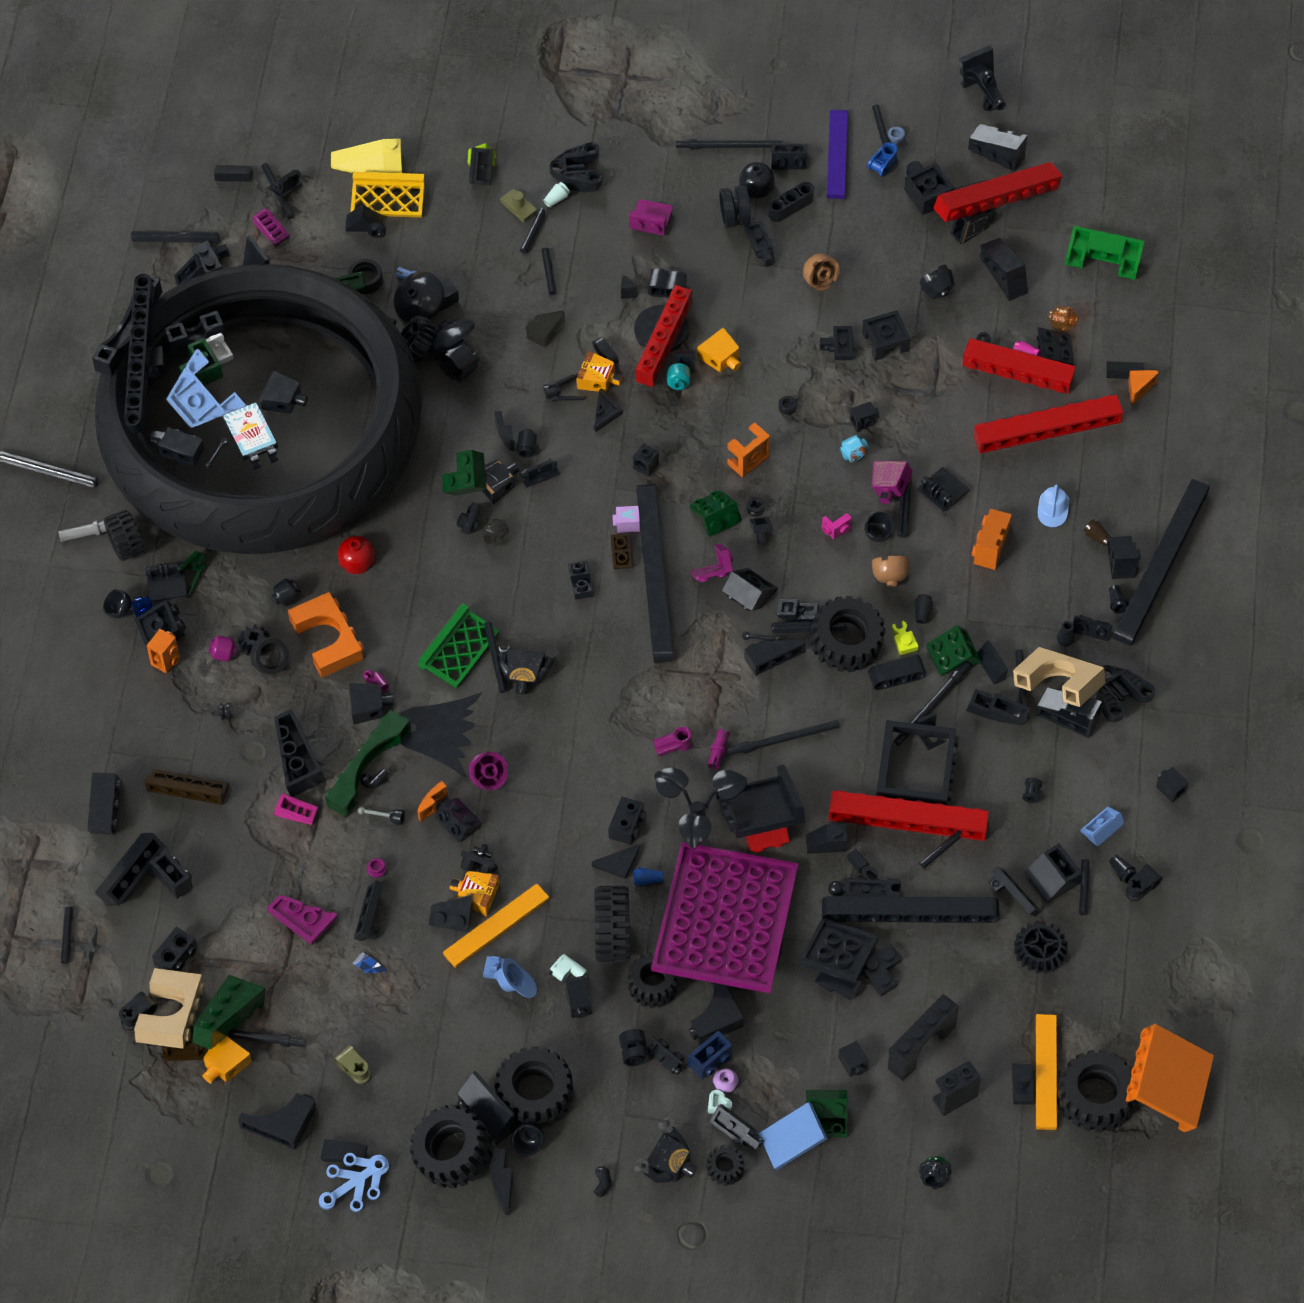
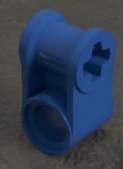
M891 142L885 143L870 158L867 168L875 170L879 173V176L884 177L897 162V146Z

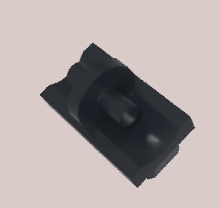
M483 844L481 848L474 846L473 852L478 853V856L462 850L460 855L463 857L460 868L466 871H472L474 864L477 863L481 865L479 873L491 874L493 870H497L498 865L495 862L484 859L485 857L492 858L493 853L487 851V844Z

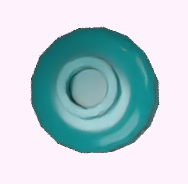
M676 363L667 369V383L670 388L684 390L690 385L691 372L687 365Z

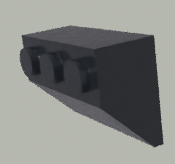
M474 1071L457 1093L459 1101L457 1104L474 1112L489 1129L492 1141L498 1145L516 1130L514 1114L484 1079Z

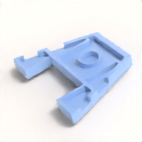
M199 349L195 350L166 398L190 428L246 406L235 392L219 404L198 380L195 373L209 362Z

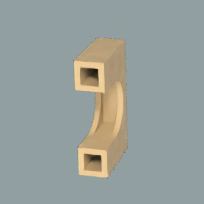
M1038 647L1013 670L1014 685L1032 691L1041 681L1048 677H1070L1062 686L1063 702L1081 707L1105 684L1104 667Z
M154 968L149 983L150 995L152 997L176 1000L183 1007L177 1013L170 1016H154L139 1013L135 1026V1040L139 1043L184 1049L185 1042L190 1039V1026H194L195 1010H199L200 995L204 994L205 983H202L201 974Z

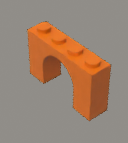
M330 592L288 610L289 620L297 634L318 625L332 626L340 633L339 638L334 644L312 654L313 663L321 678L363 660L362 652L364 651L361 641H357L355 638L356 633L353 627L348 626V619L345 613L340 612L338 600L336 597L332 598Z

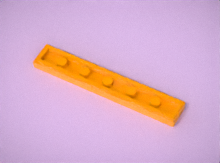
M535 884L443 951V955L456 969L548 902L549 896L538 884Z
M1036 1014V1129L1041 1130L1057 1129L1056 1015Z

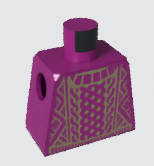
M874 461L872 487L876 494L880 496L879 501L881 503L889 504L891 497H901L904 494L913 474V470L907 461Z

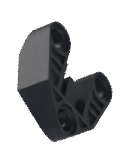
M588 142L563 151L550 162V174L557 181L565 184L569 190L586 193L598 190L603 183L602 173L597 170H584L585 165L598 159V144ZM592 150H596L595 153H592V154H591V153H588V152H590V151H592ZM595 178H599V180L596 182L591 181Z
M1111 665L1101 666L1104 667V671L1112 675L1110 678H1105V684L1097 691L1096 699L1102 701L1101 710L1108 721L1118 722L1123 719L1125 707L1120 701H1124L1127 696L1133 697L1141 703L1153 700L1155 687L1129 669ZM1142 692H1150L1151 694L1149 696H1145L1142 694ZM1118 711L1121 714L1113 715L1111 712Z

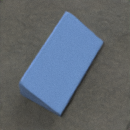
M1106 807L1080 831L1093 844L1099 846L1124 824V820L1120 812Z

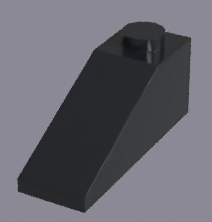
M804 639L760 641L756 644H750L744 649V659L754 675L757 676L805 653L806 642Z

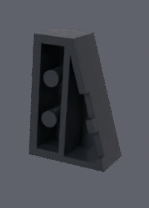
M1000 238L980 245V259L985 263L1007 299L1011 301L1028 294L1025 264Z
M1047 688L1037 705L1036 715L1089 738L1099 721L1102 701L1089 698L1081 707L1063 702V691Z
M92 772L87 829L90 834L114 835L115 830L118 829L117 812L120 808L122 780L116 773Z

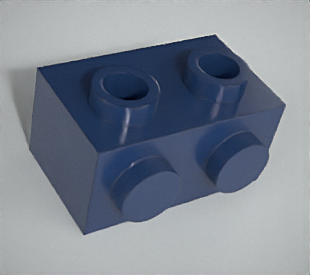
M717 1031L688 1056V1066L701 1079H704L706 1076L709 1077L714 1074L720 1064H725L731 1059L732 1044Z

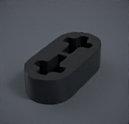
M602 337L592 341V345L598 355L613 361L615 365L619 364L616 353Z

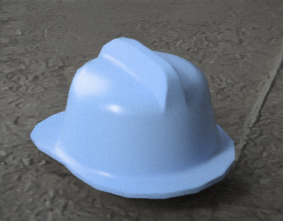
M1055 484L1054 487L1045 490L1039 499L1038 518L1042 524L1048 527L1062 525L1068 516L1069 497L1058 485Z

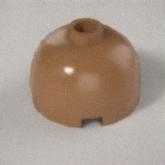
M822 253L812 255L803 267L805 281L818 291L831 287L829 284L832 281H836L840 273V266L836 260Z
M888 556V559L883 561L882 557L871 561L875 578L881 583H886L887 587L898 586V582L905 580L910 571L909 558L906 556Z

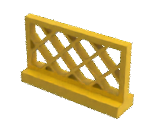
M353 172L351 212L355 210V205L360 201L372 210H374L372 207L377 202H380L384 207L380 211H374L382 216L422 218L425 189L424 174ZM357 187H365L368 190L361 196L356 192ZM378 187L385 190L380 196L374 192ZM395 188H400L403 192L396 197L391 191ZM412 189H420V193L416 197H413L409 192ZM371 193L376 199L368 204L364 198ZM387 194L393 198L388 204L382 200ZM405 195L411 199L406 205L400 201ZM397 202L402 208L398 211H393L390 207ZM415 203L419 210L418 212H411L408 207Z

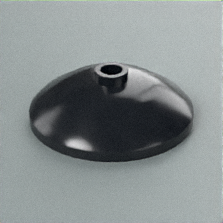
M426 271L412 273L403 279L394 295V308L398 316L406 322H410V319L415 316L431 319L438 312L443 302L444 289L441 281L435 275Z
M455 319L449 322L445 320L438 324L439 328L435 331L436 335L433 337L434 341L428 353H437L463 339L474 329V321Z

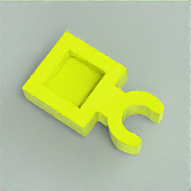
M902 621L901 629L896 628V625L892 624V632L895 634L893 640L899 654L903 655L917 651L918 644L913 632H906V622Z

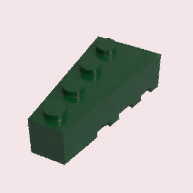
M228 975L194 1024L193 1043L208 1049L215 1047L228 1036L230 1030L236 1029L240 1026L242 1020L249 1018L253 1015L255 1009H260L264 1005L266 988Z

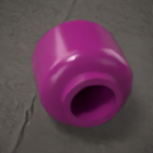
M217 635L215 639H211L208 653L215 660L229 662L231 657L236 656L238 646L234 645L233 638Z

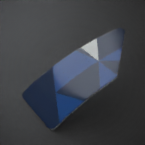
M364 952L353 962L354 965L365 973L387 972L383 966Z

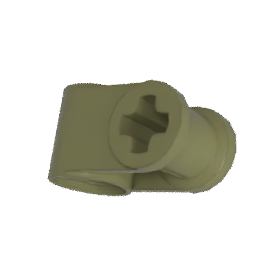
M348 1045L333 1058L337 1066L343 1072H346L357 1084H365L370 1080L371 1073L367 1062L352 1046Z

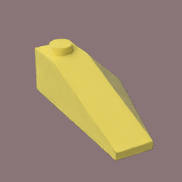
M382 139L331 152V168L349 173H402L401 139Z

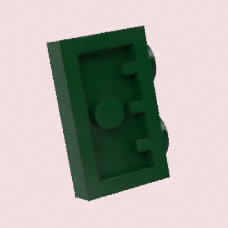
M955 625L926 644L941 676L965 661L975 666L981 662L967 630L959 625Z

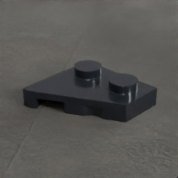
M470 893L463 897L432 904L429 925L468 932L474 894Z

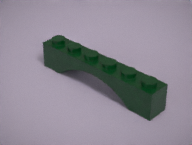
M391 710L381 718L379 726L370 733L367 742L360 746L358 754L349 761L347 769L338 776L335 785L326 792L325 799L328 808L348 817L358 803L357 790L360 776L375 757L391 747L400 745L412 730L409 719Z

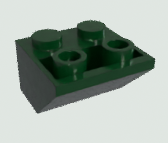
M806 1090V1103L812 1104L826 1137L847 1138V1090Z

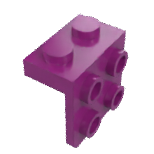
M640 199L635 211L631 210L629 227L633 230L664 236L673 208L671 205Z
M722 543L714 545L718 563L691 570V576L695 580H699V582H705L710 580L712 576L724 577L729 575L728 572L733 571L731 562L734 561L731 550L729 551L728 547H725Z

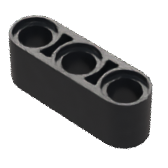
M802 182L772 199L769 203L770 220L780 222L810 205L814 199L813 184Z
M919 655L875 665L868 670L875 690H883L918 681L927 675Z

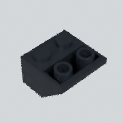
M1060 843L1043 852L1025 871V874L1047 903L1078 886L1081 883L1082 872Z

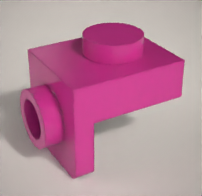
M848 513L833 523L827 516L822 518L823 532L826 535H830L833 539L848 533L851 529L852 517Z

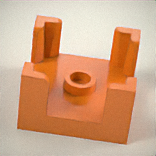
M755 422L749 426V430L757 436L756 439H753L746 447L741 445L736 439L731 440L727 446L728 450L738 458V461L734 458H729L727 464L742 478L770 457V435Z

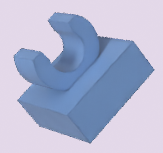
M487 956L483 977L496 979L494 973L502 967L504 959L497 956Z

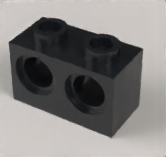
M176 926L152 955L154 965L160 969L180 972L184 968L187 959L192 957L197 951L196 939ZM186 943L185 946L179 947L180 944ZM170 958L174 959L171 962H166Z

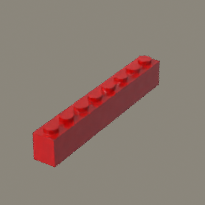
M1051 162L940 194L935 202L934 210L946 223L1035 195H1041L1048 191H1054L1060 186L1063 175Z
M1107 395L1094 400L1088 399L1080 403H1070L1062 407L1034 411L1030 414L1016 415L1011 418L998 419L988 423L983 422L974 426L973 436L978 451L981 454L1122 423L1123 410L1117 395Z
M838 790L832 791L828 820L951 836L957 830H962L961 838L985 841L989 811H984L981 808L969 809L963 806H946L942 803L931 804L920 800L908 801L903 798L893 799L882 795L870 796L864 793L855 794Z

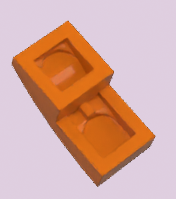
M443 781L433 787L420 803L417 810L420 822L437 812L436 803L448 796L447 786Z

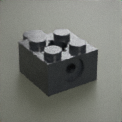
M912 161L907 165L904 190L923 215L934 210L938 195L954 191L955 187L936 163L926 168L919 161Z

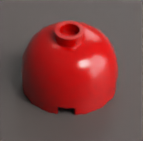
M362 536L348 537L339 546V565L350 574L365 573L375 563L374 547L368 539Z

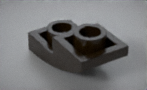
M629 533L610 535L613 569L632 568Z

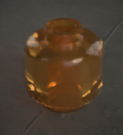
M1058 305L1053 311H1050L1049 321H1051L1053 328L1068 331L1075 327L1077 314L1071 307Z

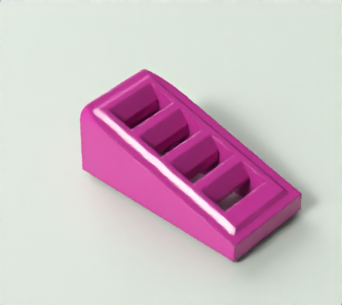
M282 793L273 815L312 825L318 807ZM292 806L295 807L294 812L290 811ZM299 808L303 809L301 815L298 814ZM307 810L311 811L309 817L305 816Z

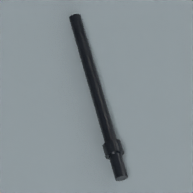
M690 139V141H676V148H690V150H697V148H772V144H782V141H697V139Z
M965 661L957 671L954 670L949 675L948 681L910 723L917 724L918 719L926 716L953 685L961 681L962 675L971 667L968 662ZM900 733L893 742L899 746L909 734Z
M838 720L750 743L749 741L742 742L738 746L727 748L726 752L728 756L739 753L746 754L754 749L836 729L840 726Z
M191 1025L190 1029L193 1033L194 1026ZM230 1030L227 1036L230 1038L280 1044L282 1047H306L307 1042L306 1039L292 1038L291 1035L282 1034V1036L239 1030Z

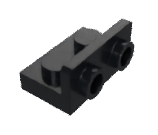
M772 144L771 168L806 170L807 144Z

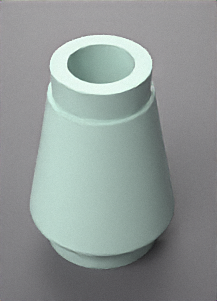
M560 182L554 185L543 201L551 208L567 198L570 191L565 184Z

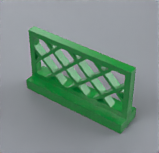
M464 603L461 604L423 653L418 667L422 670H429L456 689L489 647L488 639L482 638L480 631L485 630L484 623L486 621L469 611V607ZM471 618L476 622V627L466 628L465 621ZM492 626L496 638L500 630ZM478 631L479 639L469 640L467 632ZM464 632L466 640L456 642L455 634ZM480 643V651L471 652L470 644ZM467 645L468 653L458 654L457 646ZM453 646L455 654L445 656V647ZM469 657L470 664L461 666L459 658ZM456 658L458 667L447 668L446 660ZM443 660V669H436L432 666L435 661ZM459 671L460 677L457 681H454L449 677L448 672Z

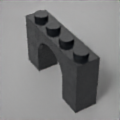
M943 993L890 1047L888 1070L904 1081L916 1069L918 1055L928 1040L934 1034L944 1040L956 1027L959 1006Z

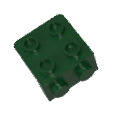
M721 490L713 491L710 495L697 499L689 505L690 510L702 519L706 534L709 537L742 521L737 502Z

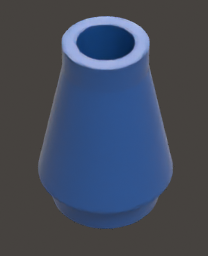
M642 867L634 869V885L641 887L662 883L663 872Z

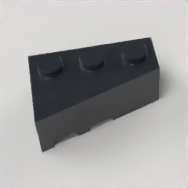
M979 124L969 138L968 149L975 154L987 158L989 161L1002 165L1006 169L1015 171L1025 158L1027 135L1017 136L1013 135L1012 131L1004 133L1000 132L999 128Z

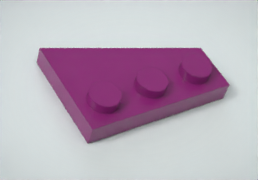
M279 895L267 908L269 914L311 945L338 919V914L328 913L322 911L321 908L304 905L301 901Z

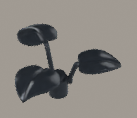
M665 768L654 775L656 788L662 796L675 798L680 795L681 791L684 793L690 807V814L681 817L679 832L683 840L692 849H695L711 833V822L705 816L706 809L709 807V803L715 793L718 792V796L722 800H730L737 797L747 784V778L735 771H719L713 777L712 784L715 789L711 792L706 803L704 804L700 801L692 803L686 789H684L689 783V778L682 770Z

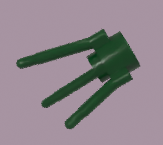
M194 551L178 567L179 571L186 566L193 571L198 569L187 593L188 598L191 596L202 571L206 568L203 564L206 558L199 551Z

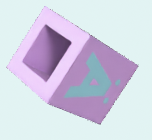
M616 507V514L612 516L613 526H617V533L640 532L639 507Z

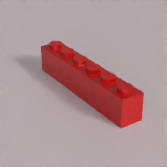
M969 338L962 366L969 369L984 371L988 374L999 375L1007 379L1018 380L1022 383H1029L1040 388H1047L1069 394L1076 366L972 338Z

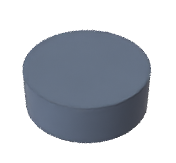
M900 127L890 128L887 133L889 142L901 144L905 140V131Z

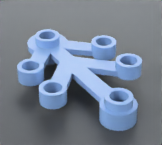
M347 1153L343 1159L346 1166L358 1165L367 1167L362 1172L339 1169L336 1165H330L326 1170L328 1177H340L350 1180L331 1193L324 1192L319 1198L320 1207L325 1210L333 1208L336 1199L355 1187L354 1198L350 1203V1208L354 1212H359L363 1207L361 1200L365 1179L371 1175V1188L367 1192V1197L370 1200L378 1199L380 1195L378 1189L380 1177L387 1172L389 1167L388 1160L382 1155H375L371 1159L356 1157L353 1153ZM348 1156L353 1158L354 1161L352 1163L346 1161ZM375 1162H381L382 1167L376 1168ZM334 1168L336 1169L337 1173L335 1175H331L329 1173V1169ZM371 1190H375L377 1192L376 1197H372L370 1195ZM330 1197L331 1203H325L324 1198ZM359 1202L360 1208L355 1209L353 1203Z

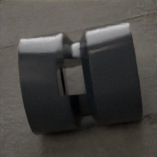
M640 1029L622 1032L619 1035V1041L622 1049L623 1064L626 1066H639L648 1062L649 1055L648 1049L645 1046V1032Z

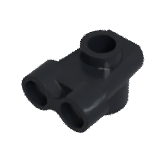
M472 502L471 506H468L466 514L461 512L456 524L457 527L462 528L461 532L470 534L476 530L479 523L476 518L481 509L480 504Z

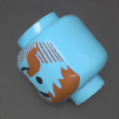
M854 435L842 441L840 451L845 461L849 460L853 463L864 458L867 455L866 449L869 447L864 438L861 439L859 436Z

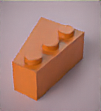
M990 508L988 515H984L983 527L978 532L977 542L971 556H974L975 565L993 570L996 569L1011 525L1012 514Z

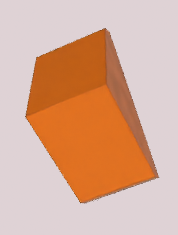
M1130 371L1128 384L1131 404L1136 403L1157 383L1158 371Z

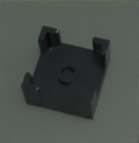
M897 310L863 320L862 334L865 339L869 337L871 341L872 355L875 361L883 359L884 350L901 345V353L909 351L910 337Z

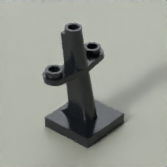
M988 45L960 57L959 61L962 63L960 74L963 77V81L960 84L962 87L966 88L977 83L985 94L982 104L985 111H992L993 109L1003 110L1006 103L997 88L994 76L993 48Z

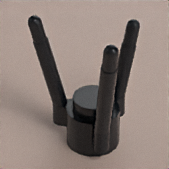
M578 373L543 385L546 398H551L552 402L558 400H584V396L557 395L561 394L559 385L577 378Z

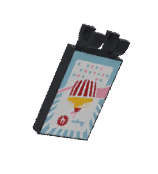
M257 402L222 415V420L243 461L249 459L253 470L261 468L258 455L267 453L271 463L278 461L276 455L278 443Z

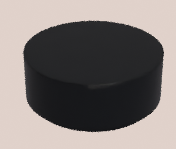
M372 223L368 226V234L375 238H381L386 235V226L381 223Z
M791 396L782 397L779 400V411L785 415L795 413L797 410L795 398Z

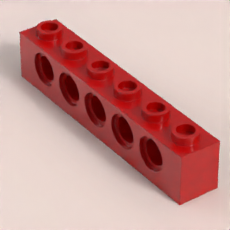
M677 285L674 286L635 369L637 383L654 387L692 305L691 289Z

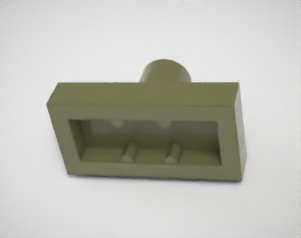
M512 189L500 198L501 203L523 223L537 215V209L524 198L523 193Z

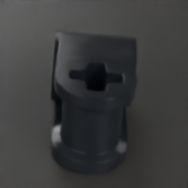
M1146 864L1129 879L1125 892L1126 897L1131 901H1139L1148 892L1155 889L1163 877L1149 864Z
M139 992L119 1010L121 1026L125 1030H134L139 1013L153 1015L158 1005L144 992Z

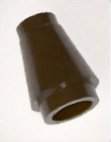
M1093 519L1084 528L1088 537L1104 546L1108 544L1109 537L1111 536L1099 521L1096 522Z

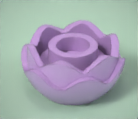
M723 1068L715 1073L713 1083L716 1089L727 1093L735 1089L739 1079L736 1072L729 1068Z

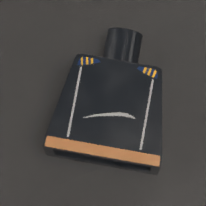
M989 209L954 220L950 234L961 245L984 231L987 219L993 216L992 211Z
M501 460L485 464L487 490H482V492L492 504H495L514 488L515 480L513 475L520 472L516 463L513 462L507 467Z

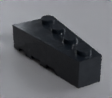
M290 709L274 717L285 784L289 795L293 797L326 781L293 710Z

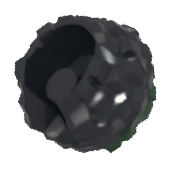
M941 1156L927 1158L919 1167L920 1178L923 1184L932 1187L934 1190L943 1187L948 1182V1178L952 1173L951 1164Z

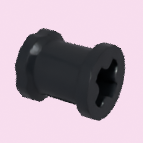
M1027 778L1025 780L1026 790L1022 799L1028 803H1038L1040 801L1039 788L1042 787V781L1037 778Z

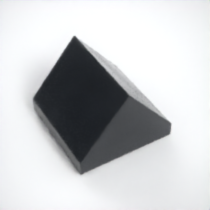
M623 276L621 299L636 298L637 285L626 276Z

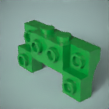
M1074 226L1065 258V265L1083 268L1085 257L1119 264V277L1136 280L1145 241Z

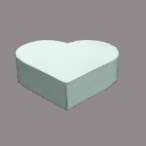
M717 1089L710 1093L708 1113L714 1114L720 1104L732 1110V1102L729 1098L725 1097L723 1091Z

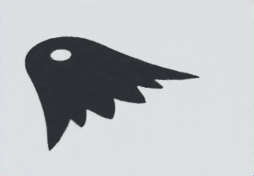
M481 693L451 702L414 707L401 712L399 715L409 719L410 723L416 725L415 731L410 732L401 745L429 756L466 777L463 767L456 758H465V756L457 747L471 745L470 740L461 733L470 730L475 724L462 718L473 713V710L465 709L475 702Z

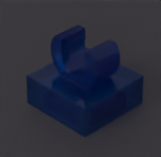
M142 596L136 597L135 601L131 603L136 618L153 608L149 596L145 598Z

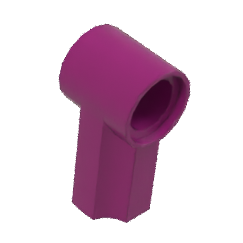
M679 727L674 733L654 739L653 744L658 757L676 750H689L692 747L691 731L687 727Z

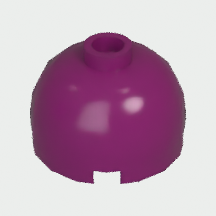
M486 751L479 753L473 757L469 764V778L480 789L496 790L504 785L508 778V763L503 756L496 752Z

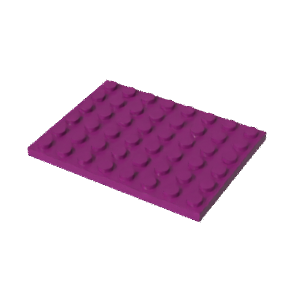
M682 842L651 971L771 993L798 863L701 845L692 849L687 843Z

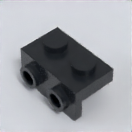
M458 797L441 803L435 815V818L458 842H462L467 833L480 829L482 822Z

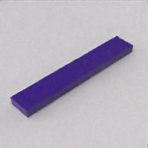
M830 110L827 198L845 199L848 110Z

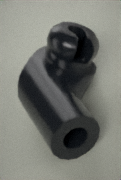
M382 769L376 776L364 773L360 776V781L364 787H378L389 776V773L385 769Z
M599 1166L595 1170V1175L599 1178L600 1183L593 1192L600 1198L612 1184L610 1171L605 1166Z

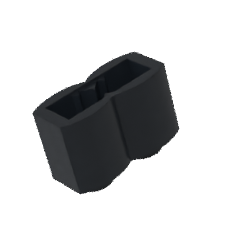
M662 268L651 269L648 295L669 298L675 285L686 288L687 274L681 271L669 272Z

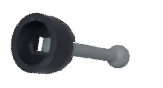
M364 807L358 808L359 814L367 813L389 817L390 821L396 825H403L405 819V810L394 809L391 813L367 810Z

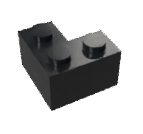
M1132 536L1109 537L1107 550L1111 578H1134L1135 572L1139 570L1138 561L1141 559L1140 549L1136 548V542H1132Z

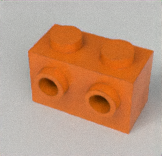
M159 629L147 644V650L151 665L167 674L172 666L179 662L180 655L174 634Z

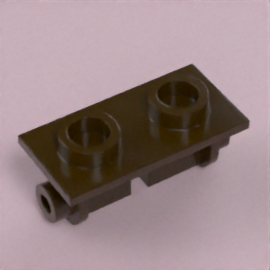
M186 1041L184 1049L161 1046V1051L163 1052L162 1061L203 1060L204 1047L193 1043V1041Z

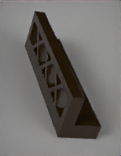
M153 769L151 776H147L145 780L147 792L223 805L229 786L228 782L157 769Z

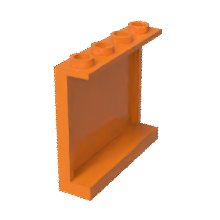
M1157 1024L1144 1028L1140 1035L1139 1048L1136 1051L1135 1065L1131 1071V1081L1127 1087L1126 1102L1136 1099L1179 1122L1178 1129L1183 1132L1197 1128L1214 1055Z

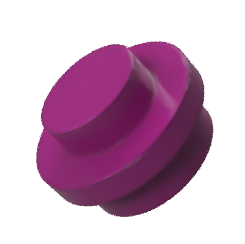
M379 858L372 859L367 865V872L371 877L379 878L386 873V863Z

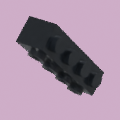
M141 833L95 893L108 906H120L130 891L137 885V882L151 866L150 861L159 856L166 845L154 833Z

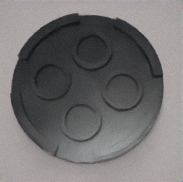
M665 305L651 306L643 310L636 318L634 334L641 346L646 348ZM685 318L670 352L680 348V345L688 337L689 324L687 318Z

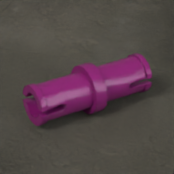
M722 729L717 731L715 742L710 748L712 752L707 766L711 768L715 761L713 769L716 770L719 769L722 756L726 753L725 746L730 735L728 731H725L722 738L724 731Z

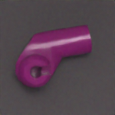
M371 670L364 672L363 677L367 683L381 685V691L389 689V684L381 673Z

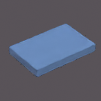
M809 1102L759 1133V1136L764 1140L763 1145L776 1170L827 1140L816 1112Z

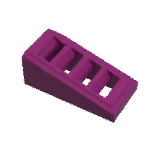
M267 208L253 216L254 225L274 246L290 237Z

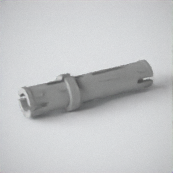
M96 520L92 524L59 530L58 533L60 541L64 542L94 534L98 536L100 533L106 532L104 521L97 522Z

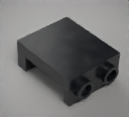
M967 1061L936 1079V1084L941 1092L933 1096L932 1100L943 1116L978 1097L980 1074L972 1063Z

